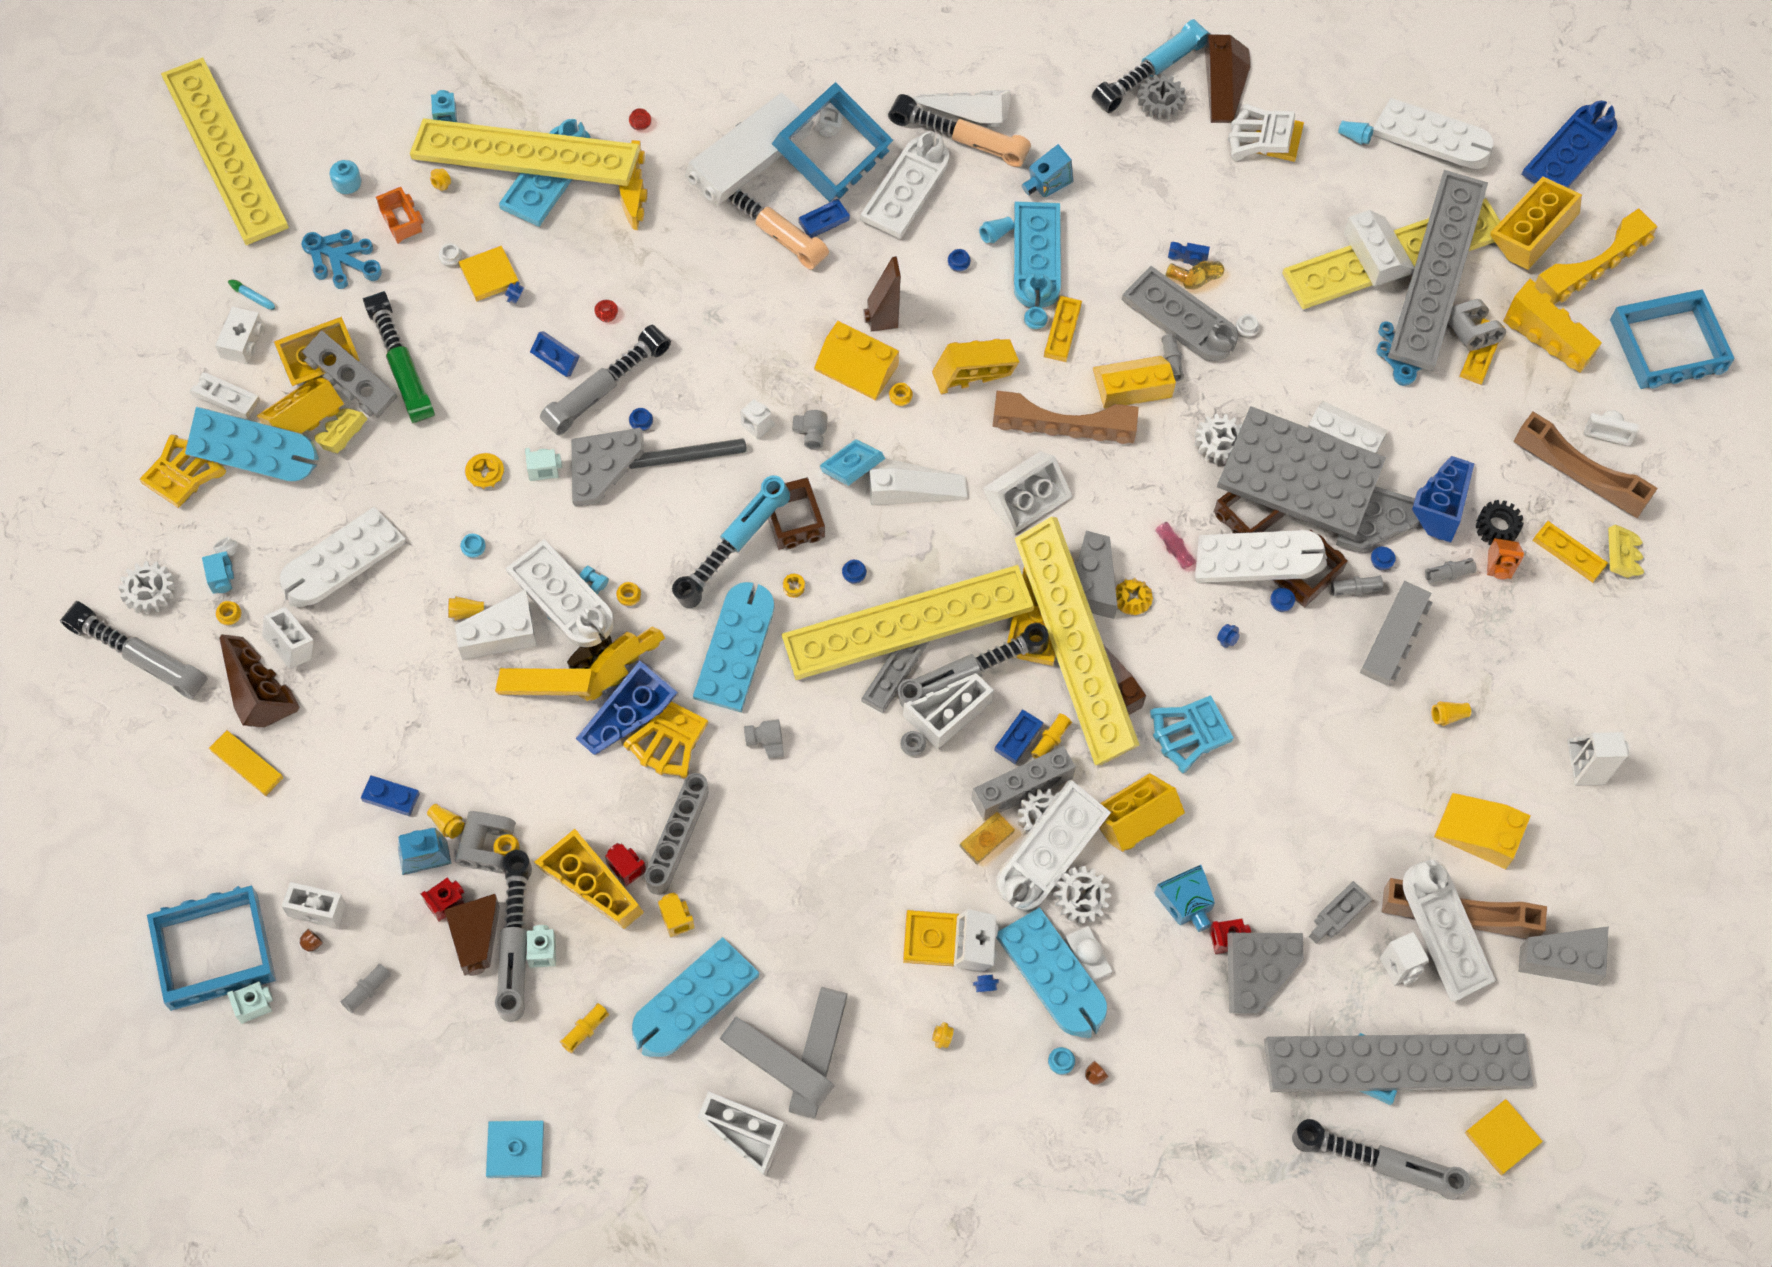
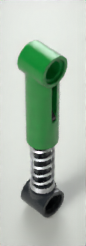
M383 291L362 298L370 320L376 323L379 334L382 336L381 340L387 349L386 359L403 397L412 424L435 416L432 404L424 390L408 348L403 347V342H400L401 337L397 335L398 330L394 328L395 323L392 322L393 317L391 316L393 311L386 292Z

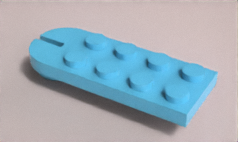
M576 119L563 121L549 133L591 138L582 122L577 126ZM520 173L500 201L499 207L503 211L540 227L573 179Z
M1015 202L1014 294L1023 305L1035 307V290H1039V307L1045 308L1057 301L1061 289L1060 203Z
M196 407L185 454L286 481L302 480L309 476L313 469L317 467V464L295 460L293 458L294 455L311 460H319L314 443L301 433L201 407Z
M739 583L727 593L693 694V699L742 713L775 609L773 597L764 586L758 584L752 605L748 604L751 595L754 594V583Z
M1039 907L998 931L997 940L1057 1025L1064 1032L1081 1038H1090L1092 1030L1097 1034L1107 1014L1105 997ZM1083 1015L1089 1017V1019L1092 1021L1093 1029L1088 1024Z
M722 937L636 1013L632 1023V1036L636 1042L637 1050L642 1047V1055L648 1057L671 1055L759 977V972ZM650 1034H655L650 1040H648L642 1046L643 1040L647 1036H649Z

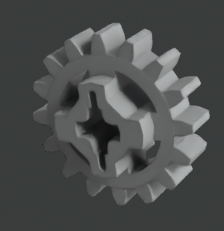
M1155 74L1153 80L1147 77L1145 83H1141L1138 90V106H1143L1142 112L1149 111V117L1156 114L1159 120L1162 115H1165L1167 119L1170 118L1171 113L1177 116L1178 110L1182 111L1185 104V88H1180V81L1174 83L1173 76L1166 79L1165 74L1161 78H1158Z

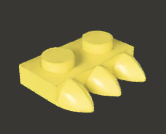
M349 408L340 409L336 414L339 420L325 423V428L328 432L316 434L315 441L324 450L338 454L367 421V417L363 412Z
M1616 524L1609 527L1610 571L1626 578L1642 575L1644 570L1635 561H1639L1644 557L1634 547L1643 543L1636 533Z

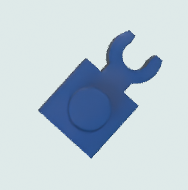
M1171 242L1168 258L1173 260L1184 259L1183 263L1206 267L1210 247L1188 242L1187 246H1183L1178 242Z

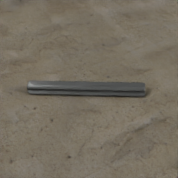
M741 438L645 452L638 460L635 459L629 465V468L635 469L746 452L745 439Z

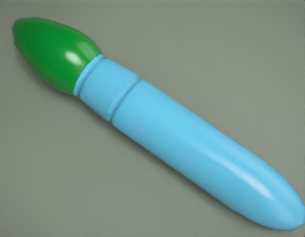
M228 280V284L234 291L240 292L267 309H275L273 302L244 286L238 280Z

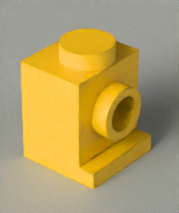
M669 893L663 896L662 900L658 901L659 910L670 938L695 928L686 901L680 902L678 894Z

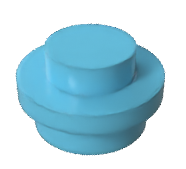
M1037 306L1027 310L1024 316L1025 324L1032 329L1043 328L1048 319L1044 309Z
M468 534L461 541L460 547L465 556L474 558L484 552L486 545L481 536Z
M1056 1048L1050 1053L1048 1064L1054 1073L1064 1075L1071 1072L1074 1068L1075 1057L1067 1048Z

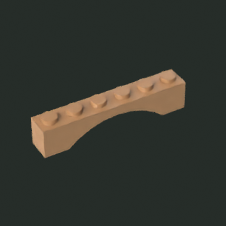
M997 390L992 427H997L1001 430L1014 429L1022 430L1026 433L1040 432L1051 436L1066 435L1072 438L1083 437L1092 438L1096 441L1109 440L1127 444L1134 443L1139 407L1114 404L1105 410L1093 414L1064 415L1040 408L1026 399L1021 393Z
M1532 411L1521 426L1513 441L1636 518L1640 516L1658 489L1638 475L1618 472L1589 459L1574 448L1561 435L1552 422Z
M1390 878L1384 887L1382 913L1415 918L1404 894L1403 880ZM1460 898L1472 928L1475 930L1525 939L1542 936L1546 930L1547 906L1527 902H1485Z

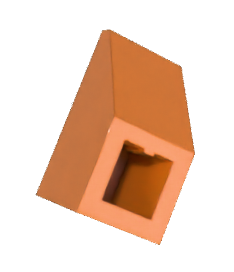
M1494 538L1488 549L1487 575L1494 576L1497 579L1512 578L1524 557V552L1519 542Z

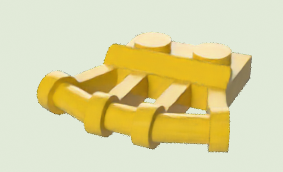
M170 434L160 458L139 480L144 486L179 508L193 492H197L200 485L213 478L222 477L226 473V469L217 462L196 457L184 471L180 470L179 468L190 457V455L185 454L188 440L181 439L178 435ZM182 448L183 450L170 463L169 460L174 449ZM205 463L208 464L210 469L193 477Z
M671 701L662 713L651 719L646 726L629 737L623 746L627 751H632L640 761V765L655 769L657 774L678 775L682 779H686L689 775L692 750L696 747V743L706 729L708 720ZM653 731L657 732L647 750L644 751L638 743ZM665 737L672 740L661 760L653 757ZM679 746H684L682 766L669 764Z

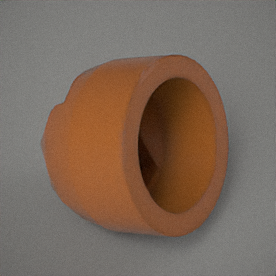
M309 928L300 937L301 948L309 952L315 951L323 944V941Z
M1093 1061L1085 1070L1086 1080L1093 1085H1099L1109 1077L1096 1061Z

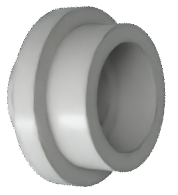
M917 731L907 732L901 738V749L907 755L917 756L924 751L926 740ZM916 742L918 745L916 747H910L909 743Z

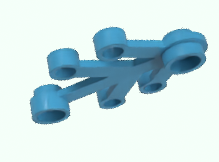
M345 229L339 233L324 237L316 232H309L303 237L301 245L304 252L312 256L314 276L319 280H323L328 276L327 267L322 263V253L330 259L334 274L333 283L338 289H344L348 285L346 275L343 274L341 263L362 272L364 277L370 281L378 280L382 270L379 262L376 260L362 262L348 255L356 252L368 255L373 251L372 242L369 239H362L359 242L353 243L354 238L350 230ZM338 242L344 245L336 248L328 246Z
M1382 322L1378 333L1389 342L1381 341L1377 346L1376 353L1383 357L1394 369L1393 377L1395 382L1401 386H1407L1415 381L1417 372L1422 368L1387 358L1395 333L1393 332L1394 326L1392 323ZM1381 347L1386 348L1387 351H1383Z

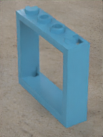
M835 82L784 128L772 142V145L831 202L836 196L839 199L842 198L849 190L847 186L850 183L854 186L863 177L861 173L864 170L868 173L876 165L874 161L876 158L883 159L888 154L889 150L887 147L892 143L893 139ZM829 103L876 148L837 186L790 140Z
M1703 289L1616 307L1610 318L1640 389L1649 387L1654 389L1663 384H1677L1686 379H1700L1705 375L1714 373L1720 375L1728 370L1735 359ZM1693 311L1714 359L1650 372L1629 324Z
M252 885L244 888L237 886L233 891L226 893H212L207 898L197 901L186 900L179 906L172 908L162 907L160 908L161 911L147 914L163 1001L170 1011L228 995L227 992H235L257 982L263 985L276 981L259 898ZM250 904L263 965L174 989L163 928Z

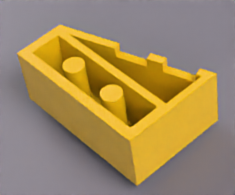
M1010 339L975 340L966 343L953 342L946 346L933 368L932 374L942 395L948 393L947 389L961 385L963 389L969 387L968 383L982 380L985 383L1011 376L1019 364V359Z

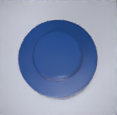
M955 249L949 254L948 265L952 270L964 271L970 266L971 259L965 250Z
M519 281L515 285L510 283L505 293V296L508 297L506 302L517 303L524 290V287L519 285Z
M637 408L629 416V424L633 429L641 428L642 431H645L652 426V414L645 408Z
M1384 546L1375 548L1371 554V562L1378 570L1391 568L1396 560L1394 552Z
M850 560L842 568V576L849 583H860L866 577V567L859 560Z
M1278 588L1272 592L1270 602L1276 611L1285 612L1294 606L1295 596L1286 588Z
M1224 625L1217 636L1220 645L1224 648L1234 646L1240 637L1239 628L1236 625Z
M993 974L977 976L978 981L972 982L973 986H976V993L997 990L999 979L993 980Z

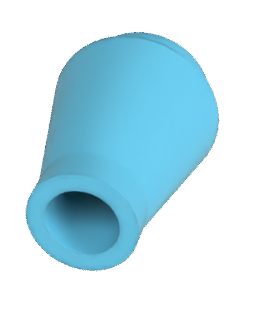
M1342 120L1338 133L1361 145L1363 143L1369 144L1374 127L1369 126V123Z
M1010 217L986 221L979 228L980 236L985 243H995L1007 232L1014 229V222Z

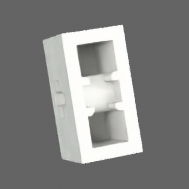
M236 307L231 308L215 345L220 358L248 364L250 357L255 354L258 338L264 333L265 326L258 312Z
M286 607L264 616L262 636L289 669L312 659L313 639Z
M290 882L282 903V908L288 917L334 928L339 927L346 907V902L340 893Z
M967 909L957 916L954 967L984 972L994 965L997 958V951L994 949L995 939L998 934L996 915Z
M1414 932L1391 941L1380 956V960L1394 986L1402 982L1404 985L1415 982L1418 979V975L1424 972V966L1429 961Z

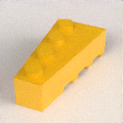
M1530 278L1514 296L1503 322L1511 329L1527 337L1529 341L1545 349L1550 355L1566 363L1568 367L1581 373L1596 355L1602 342L1580 322L1574 323L1568 311L1564 308L1558 309L1550 302L1552 297L1546 292L1540 293L1534 287L1536 283Z
M573 829L534 861L542 872L622 929L628 927L644 913L638 903L576 829Z

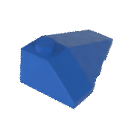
M1451 456L1439 468L1438 472L1427 481L1426 485L1417 491L1412 510L1427 535L1439 540L1452 542L1461 522L1474 463Z
M639 661L576 737V740L593 755H597L662 713L678 692L651 666Z

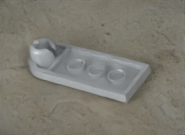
M1150 266L1122 295V301L1168 334H1175L1179 342L1206 360H1222L1228 357L1230 351L1233 352L1236 347L1238 332L1230 321L1153 266Z

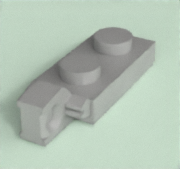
M1352 881L1318 914L1314 920L1318 926L1311 932L1309 937L1317 944L1326 934L1330 938L1337 935L1372 901V898Z

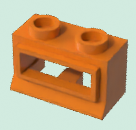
M402 187L376 196L379 211L397 244L408 237L422 232L421 224L424 223L423 218L418 210L414 211L413 207L415 205L409 193L405 194ZM401 206L409 219V222L402 225L398 223L392 211Z

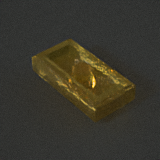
M996 812L963 840L959 847L977 865L1009 838L1015 829Z

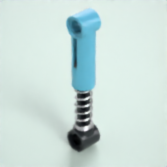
M1195 19L1190 20L1184 25L1181 32L1144 57L1140 66H1136L1134 70L1124 74L1123 78H1119L1117 82H1103L1098 85L1092 93V99L1107 113L1113 112L1121 104L1123 96L1127 94V91H1132L1133 87H1137L1138 83H1143V80L1147 77H1153L1155 74L1159 75L1195 49L1197 51L1203 48L1207 43L1208 34L1211 33Z
M772 475L764 479L761 484V490L720 536L722 542L717 543V548L712 549V554L706 556L705 562H700V567L695 569V573L690 574V576L680 577L673 583V595L683 607H696L702 600L703 587L707 585L706 581L709 578L712 579L713 573L718 572L717 569L720 565L724 566L723 562L729 559L728 556L732 552L739 553L774 511L788 503L790 492L781 477ZM780 489L776 494H772L774 490ZM691 589L688 595H683L685 591Z

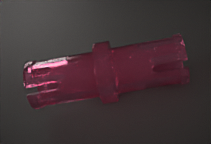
M1165 522L1159 525L1155 532L1167 546L1166 550L1168 553H1172L1181 568L1184 570L1194 564L1196 560L1184 546L1185 542L1183 539L1175 534L1169 523Z

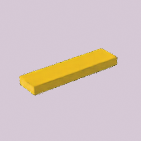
M500 668L495 692L498 695L591 696L595 672L593 669Z

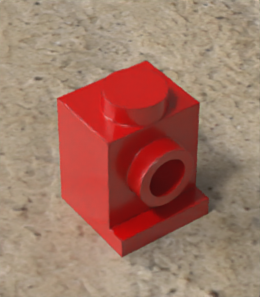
M622 843L614 844L605 855L607 865L625 887L646 872L645 862L642 859L639 861V857L632 848L627 850Z
M448 877L427 892L423 891L420 893L424 903L438 922L446 917L445 909L464 904L461 896L465 893L456 880L451 882ZM448 892L445 898H441L442 895Z
M1243 918L1212 922L1209 932L1215 954L1228 952L1227 933L1230 931L1251 933L1250 926L1248 924L1244 925Z

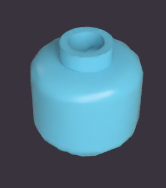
M340 160L330 168V179L337 192L351 194L360 188L362 179L359 168L354 162Z

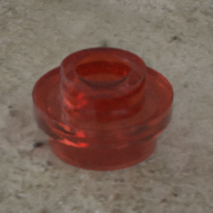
M635 109L629 116V124L633 129L645 130L651 125V116L645 109Z
M601 300L595 306V315L602 322H611L618 314V307L611 300Z

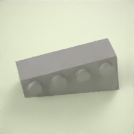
M1404 580L1360 671L1361 674L1384 685H1388L1390 679L1396 680L1401 670V667L1397 665L1401 657L1407 658L1412 647L1408 642L1411 636L1417 637L1422 623L1418 621L1422 614L1427 616L1433 602L1429 601L1431 592Z

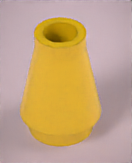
M458 596L449 598L448 618H454V621L470 618L484 610V601H475Z
M1439 701L1432 706V719L1435 724L1446 726L1463 718L1470 717L1471 707L1467 702Z
M433 804L428 809L427 816L432 819L444 837L454 839L464 830L465 823L462 821L461 816L438 804Z

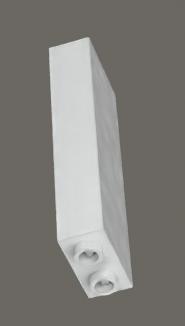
M781 92L691 160L685 176L692 185H695L704 193L708 200L717 206L783 156L772 145V142L802 111ZM810 120L790 140L795 145L809 136L814 122Z

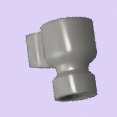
M809 410L802 416L795 415L793 417L792 430L796 433H806L804 437V446L806 448L820 449L823 447L824 438L822 434L826 432L828 416L820 410Z
M779 719L763 721L759 727L753 725L744 726L746 746H754L761 742L769 759L784 757Z

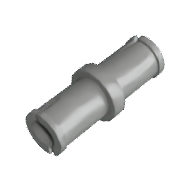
M1166 334L1161 338L1165 353L1163 357L1170 363L1175 382L1184 378L1181 366L1182 354L1178 351L1176 335Z
M1473 558L1458 562L1448 561L1442 566L1427 568L1425 570V578L1429 584L1445 579L1455 580L1457 576L1475 573L1476 563L1475 561L1472 562Z
M1380 575L1367 578L1355 576L1350 580L1332 581L1333 596L1346 594L1359 596L1364 592L1383 591V579Z
M378 964L364 980L360 979L356 983L357 986L340 1001L341 1004L350 1013H353L368 997L372 998L375 995L374 991L391 976V973L382 964Z

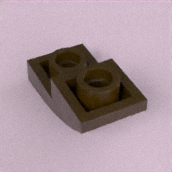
M599 633L601 643L592 647H579L567 661L568 668L589 669L594 663L593 657L599 656L612 643L611 636L609 635L605 639Z

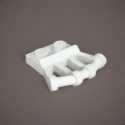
M1244 104L1240 109V114L1231 122L1230 128L1232 132L1229 133L1228 142L1232 148V159L1239 161L1246 155L1261 152L1264 155H1267V152L1288 153L1295 122V111H1265L1249 104ZM1253 116V117H1256V118L1261 119V120H1246V119H1247L1248 117ZM1243 130H1261V132H1242V131H1243ZM1241 142H1255L1252 144L1240 146Z

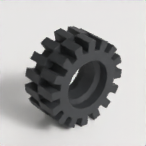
M1495 500L1493 504L1492 502L1487 503L1476 520V528H1479L1477 531L1478 536L1483 534L1481 540L1484 542L1488 539V545L1490 546L1494 538L1515 541L1524 524L1522 522L1523 515L1518 516L1521 512L1519 508L1513 510L1515 505L1511 503L1510 506H1507V501L1505 500L1501 504H1499V500ZM1494 517L1503 519L1507 522L1508 528L1506 530L1497 529L1492 525L1491 519Z

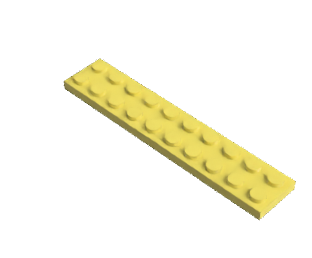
M199 58L161 73L168 91L245 245L288 229V224L204 58Z
M423 118L409 154L413 160L628 186L640 149L638 144Z
M1486 198L1483 199L1469 251L1495 243L1490 236V232L1501 221ZM1429 218L1393 230L1414 267ZM1351 245L1286 267L1282 272L1303 310L1373 285Z
M1051 516L1014 539L1048 630L1094 764L1103 765L1140 745L1058 518Z
M1016 565L782 633L781 635L795 680H799L1034 611V605L1020 568Z

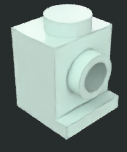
M525 448L530 481L559 478L558 468H562L560 454H555L554 449H539L531 452L530 448Z
M536 925L533 927V930L527 931L526 960L529 968L556 966V937L554 930L549 929L547 925ZM545 941V943L542 946L536 945V942Z
M260 982L235 992H227L234 1014L241 1024L272 1012L269 1003L273 1001V997L268 986L263 987ZM255 997L252 1002H246V1000Z

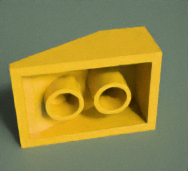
M1452 793L1434 838L1503 869H1507L1515 857L1531 815L1506 804Z

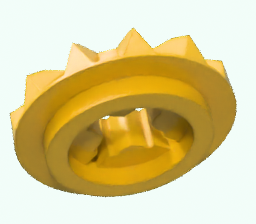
M481 453L473 456L465 467L467 481L472 483L474 487L478 486L482 489L489 486L494 487L498 481L502 480L504 473L502 461L496 455L490 453ZM486 464L489 472L483 478L481 472Z
M1136 577L1132 580L1125 578L1122 583L1116 586L1117 608L1123 613L1139 615L1150 608L1153 601L1152 589L1146 585L1145 581H1138ZM1138 591V599L1133 598L1128 602L1130 595L1128 592L1134 593Z

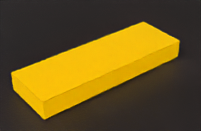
M1059 296L1044 352L1045 358L1062 362L1067 361L1082 300Z
M1483 318L1482 321H1481V324L1487 323V322H1490V321ZM1498 343L1469 351L1459 377L1482 385Z
M1549 521L1544 524L1532 540L1592 583L1608 564L1607 561Z
M228 730L209 747V750L265 797L283 779V776Z

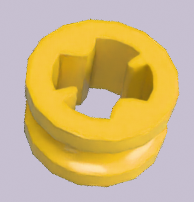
M794 573L784 578L783 591L788 597L796 598L804 593L805 581L802 576ZM793 581L798 582L799 589L795 587V590H791L789 583L793 584Z

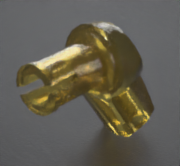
M1202 261L1192 267V269L1187 270L1171 263L1167 268L1166 276L1182 282L1186 289L1195 290L1209 281L1222 277L1224 266L1219 261Z

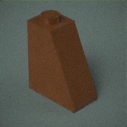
M496 894L444 910L464 976L468 974L470 976L479 975L491 965L500 909Z

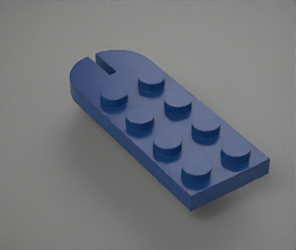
M1596 101L1591 105H1584L1577 109L1523 169L1521 175L1535 184L1543 176L1569 188L1614 137L1617 130L1614 107L1611 105L1602 118L1599 117L1607 105L1606 101Z

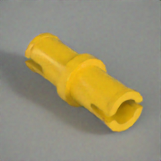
M1061 713L1057 715L1050 728L1044 730L1042 733L1043 738L1031 752L1033 758L1036 759L1051 752L1055 746L1061 743L1060 738L1069 725L1072 724L1070 718Z
M597 1003L583 1019H578L575 1022L576 1026L559 1041L563 1048L572 1054L587 1037L590 1038L594 1034L593 1031L609 1016L607 1010Z

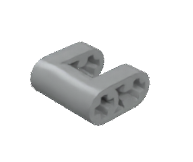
M1474 299L1453 306L1448 320V325L1470 351L1496 344L1506 335V329L1497 320L1475 325V323L1482 321L1489 313V308L1481 299Z
M478 811L468 812L455 862L468 868L495 873L503 872L504 856L482 850L487 833L499 836L505 834L513 835L516 822L511 818Z

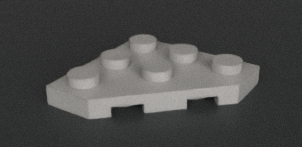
M641 428L571 439L572 503L575 507L599 503L605 497L604 493L612 484L615 485L628 471L627 467L644 454V437Z
M1375 486L1355 539L1353 540L1339 534L1336 545L1361 552L1417 527L1419 520L1412 510L1415 498Z
M1227 933L1229 1013H1259L1304 960L1303 933Z

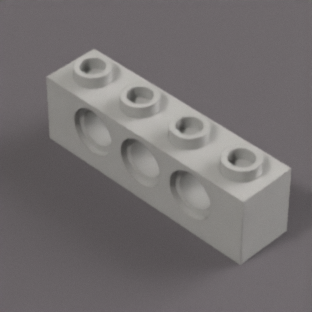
M322 330L302 351L306 357L304 361L314 370L317 368L321 369L325 373L323 377L329 380L333 386L336 383L343 388L341 393L350 401L356 399L362 405L359 408L369 417L374 414L379 418L397 398L393 390ZM327 356H335V364L331 366L324 364V359ZM352 371L355 373L353 380L348 382L342 380L345 372ZM364 387L373 388V393L369 397H363L360 395L361 390Z
M1062 746L973 788L972 801L984 821L1020 804L1022 800H1027L1029 793L1036 796L1037 789H1040L1043 793L1048 789L1073 779L1076 766L1065 747Z

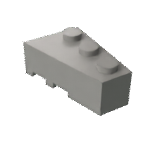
M1086 531L1076 571L1092 614L1114 619L1117 610V598L1110 536Z
M1609 926L1528 937L1520 947L1518 972L1598 985L1606 977Z

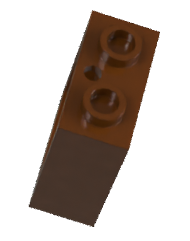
M808 477L785 483L790 492L788 503L807 498L815 524L782 532L774 511L768 518L778 550L793 549L800 544L807 542L815 543L825 538V525ZM780 489L774 490L772 494H776Z
M1227 492L1217 500L1213 511L1216 518L1221 523H1225L1233 534L1264 532L1286 515L1273 509L1274 511L1250 529L1229 508L1242 498L1230 492Z
M1319 534L1317 535L1321 538L1325 547L1327 566L1332 570L1313 589L1302 579L1272 580L1279 587L1290 590L1294 594L1295 600L1304 608L1344 571L1348 562L1339 550L1333 549L1324 537Z

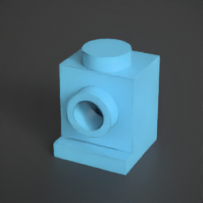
M440 90L436 94L431 95L433 120L457 122L454 93Z
M227 551L202 557L207 584L212 593H226L232 589L231 579H234V573Z

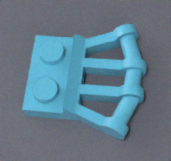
M1211 695L1183 707L1154 708L1150 710V716L1154 721L1155 733L1153 737L1156 742L1160 743L1163 756H1167L1179 767L1178 770L1182 774L1202 754L1209 753L1211 750L1226 745L1234 739ZM1184 717L1185 719L1164 728L1163 718ZM1190 728L1193 735L1173 743L1170 742L1168 736ZM1195 743L1199 745L1187 759L1177 752Z

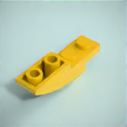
M631 140V143L639 145L640 151L628 186L619 185L625 216L632 229L638 230L639 221L644 219L642 203L647 202L648 190L644 188L643 179H641L642 169H640V164L645 162V151L641 150V141Z
M652 626L637 637L630 632H625L598 656L589 668L595 672L591 696H578L586 701H592L599 698L603 694L602 691L608 687L620 684L623 681V677L629 674L624 665L633 664L644 652L656 649L660 645L659 642L666 639L662 631Z

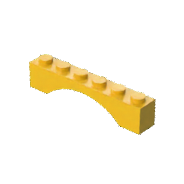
M1638 208L1622 219L1616 230L1614 242L1606 251L1584 262L1554 264L1538 275L1534 287L1542 294L1544 292L1552 297L1550 302L1554 305L1559 301L1563 303L1571 296L1572 292L1575 290L1581 291L1590 280L1600 278L1609 267L1611 269L1615 268L1624 257L1629 258L1642 245L1644 247L1649 245L1655 238L1653 235L1658 226Z

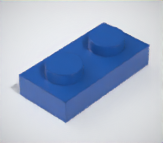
M836 199L800 216L799 224L805 233L813 238L849 221L850 215L840 200Z
M545 331L538 333L530 350V353L565 377L572 375L580 355Z
M1022 709L997 743L994 751L1016 764L1041 730L1044 722Z
M370 775L361 795L362 802L410 817L420 793L416 789Z

